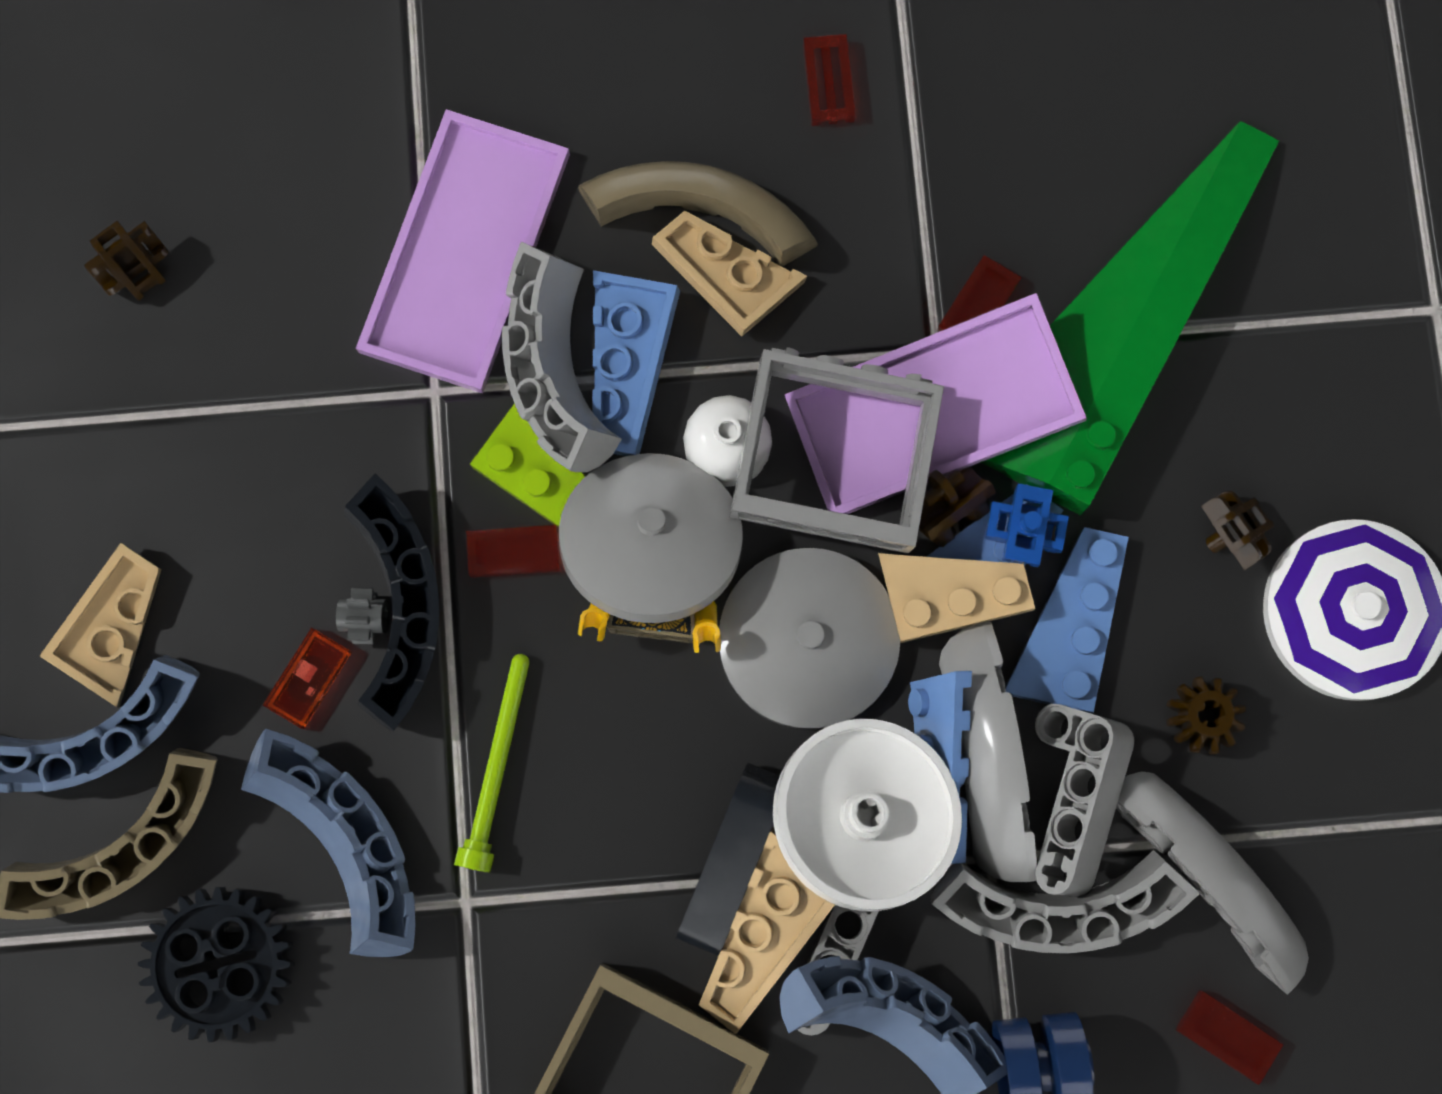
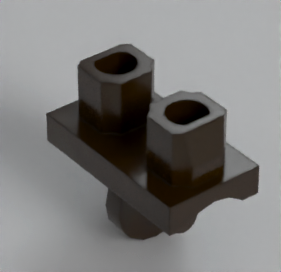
M971 467L959 471L955 470L947 477L939 471L933 470L928 474V482L931 489L925 493L919 531L938 547H944L955 539L956 530L953 526L963 517L969 521H978L989 513L988 498L996 493L992 483L980 478Z

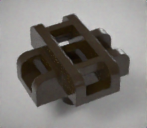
M117 220L90 240L98 255L84 264V267L108 296L116 294L126 286L132 295L140 301L145 297L143 293L157 283L162 285L166 282L164 276L155 267V264L164 259L169 251L145 221L127 233ZM116 235L120 236L119 240H116L115 242H113L112 245L105 249V247L103 246L105 243L110 241ZM145 269L149 271L147 275L136 283L132 281L134 277Z
M1228 490L1201 506L1216 529V532L1207 537L1205 541L1213 553L1228 547L1242 568L1246 570L1270 554L1271 544L1263 533L1275 525L1272 520L1266 517L1258 505L1259 501L1256 497L1243 504L1235 492Z

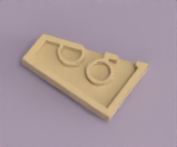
M684 211L653 236L652 245L741 337L805 283L807 276L795 269L792 271L787 270L772 262L771 256L758 249L754 252L733 241L732 235Z
M120 543L42 651L40 657L114 706L120 707L162 569Z
M878 553L901 643L1035 610L1024 564Z

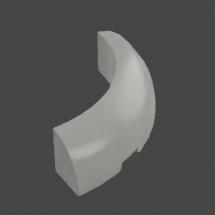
M521 242L506 288V296L511 298L508 325L502 327L503 359L511 396L520 417L528 421L532 430L539 438L537 443L549 456L569 471L589 472L601 466L613 455L622 438L604 426L591 411L583 398L573 369L570 346L571 316L577 288L584 269Z
M988 621L966 627L952 636L942 649L939 661L941 674L954 671H972L971 687L963 688L962 708L971 711L970 730L962 731L961 753L963 757L969 758V775L966 777L964 784L968 803L972 857L978 867L993 878L1007 882L1037 881L1035 876L1037 867L1035 835L1030 830L1029 814L1026 802L1030 801V793L1021 738L1012 695L1006 692L1001 670L1003 664L1002 655L992 623Z
M1141 771L1127 775L1116 806L1122 818L1141 833L1159 852L1165 854L1170 849L1168 852L1170 859L1186 875L1187 881L1200 892L1204 900L1213 906L1220 916L1232 927L1231 933L1243 947L1254 966L1288 995L1305 975L1309 957L1303 937L1283 907L1232 846L1168 784L1154 773Z
M1153 850L1126 873L1109 882L1091 888L1086 895L1080 897L1017 890L984 877L965 863L952 864L936 885L931 895V904L969 931L1010 944L1016 949L1041 953H1077L1121 944L1122 940L1137 935L1148 928L1154 929L1182 911L1200 892Z

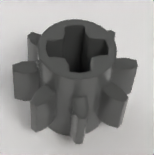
M351 588V599L338 600L336 607L337 630L339 633H348L347 640L352 641V644H374V633L385 634L387 632L389 622L388 602L384 599H377L378 593L373 592V588Z

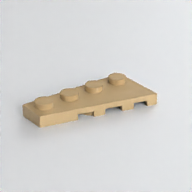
M774 827L771 829L765 842L760 859L751 876L746 893L699 1003L702 1009L734 1034H737L835 906V904L828 902L807 888L794 874L780 850Z

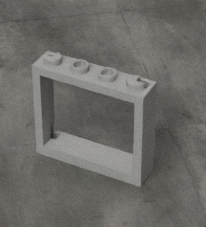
M789 347L786 350L772 348L771 351L764 349L759 361L729 518L909 553L916 547L944 386L932 384L933 380L923 379L921 374H907L906 378L888 375V369L877 365L866 364L862 365L861 369L844 366L842 359L833 356L820 355L815 360L800 357L797 350ZM771 376L920 406L899 525L749 495Z

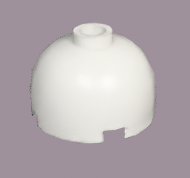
M732 395L713 397L699 405L688 419L683 436L687 461L694 463L703 471L713 475L724 487L736 485L751 402L747 399ZM765 417L763 418L752 479L757 477L762 471L763 466L768 461L772 448L771 429Z

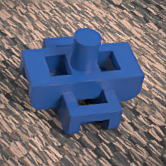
M1018 483L1014 491L1012 505L992 501L985 539L1005 543L1002 561L1025 563L1038 568L1041 562L1042 551L1061 553L1063 551L1069 516L1050 513L1053 490ZM1023 501L1040 504V507L1025 505ZM1007 517H1009L1008 528H1007V532H1006V531H1005V526H1006ZM1056 526L1054 541H1052L1053 527ZM1017 534L1025 535V536H1030V537H1035V539H1034V538H1029V537H1024V536H1019V535H1017Z

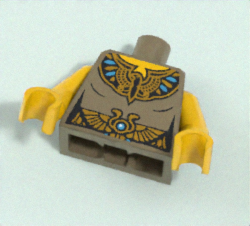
M715 601L690 616L661 623H641L621 619L602 611L592 603L580 615L578 635L582 636L583 630L587 627H595L598 629L597 641L604 640L607 627L610 634L692 643L695 653H699V645L704 641L713 642L716 652L721 650V634L718 627L717 605Z

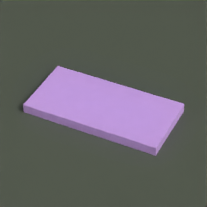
M446 109L356 350L360 354L483 394L502 343V327L508 325L511 298L506 296V288L516 253L521 242L537 247L570 156L569 148Z
M1037 293L854 366V368L861 369L862 365H877L888 369V375L906 378L907 374H921V378L933 380L932 384L944 386L929 473L937 470L944 476H947L955 470L965 469L1087 421ZM809 384L784 394L828 511L850 514L905 492L920 406Z

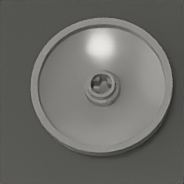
M644 453L629 455L601 465L583 478L574 488L561 514L559 524L560 555L572 584L582 596L597 608L615 617L633 622H669L682 619L704 609L727 588L733 579L740 560L743 540L742 523L739 519L729 518L733 498L728 490L717 478L703 471L694 463L665 454Z
M799 548L787 550L770 556L756 564L738 581L730 593L724 606L719 626L721 634L720 657L726 676L735 692L752 710L771 722L794 729H824L835 723L851 720L863 713L879 698L887 687L896 668L900 652V638L889 595L884 586L875 575L859 562L843 554L826 549Z

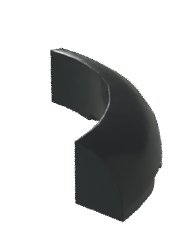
M375 473L346 504L344 517L358 529L375 553L386 579L391 604V630L386 654L370 686L358 700V706L384 727L394 731L412 707L430 669L439 626V594L436 573L429 549L425 545L411 513L396 493Z

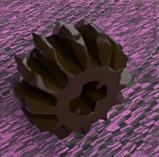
M1202 676L1196 677L1192 681V688L1186 684H1181L1176 688L1181 700L1171 699L1167 702V707L1178 712V716L1168 718L1166 724L1169 727L1180 725L1182 730L1174 737L1177 743H1182L1191 737L1189 749L1192 753H1199L1205 746L1210 755L1218 754L1220 752V743L1226 747H1232L1236 744L1232 732H1242L1245 730L1246 725L1235 719V715L1246 712L1247 707L1242 704L1232 705L1231 701L1237 696L1238 690L1231 688L1222 694L1223 682L1220 678L1212 679L1209 685H1207ZM1211 709L1214 719L1200 722L1198 712Z

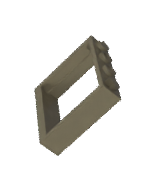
M602 963L534 1093H553L605 990L745 1063L731 1094H750L769 1055V1051Z

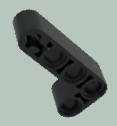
M747 763L678 930L676 939L719 956L773 826V801L779 775Z

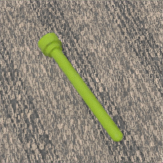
M524 654L515 655L511 661L470 839H465L463 847H458L454 862L455 866L487 873L491 872L494 854H490L492 844H488L530 664L529 658Z

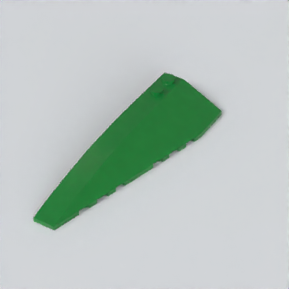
M1240 121L1050 325L1051 331L1087 421L980 463L1020 484L1053 490L1052 501L1078 515H1081L1090 506L1214 271L1279 140Z

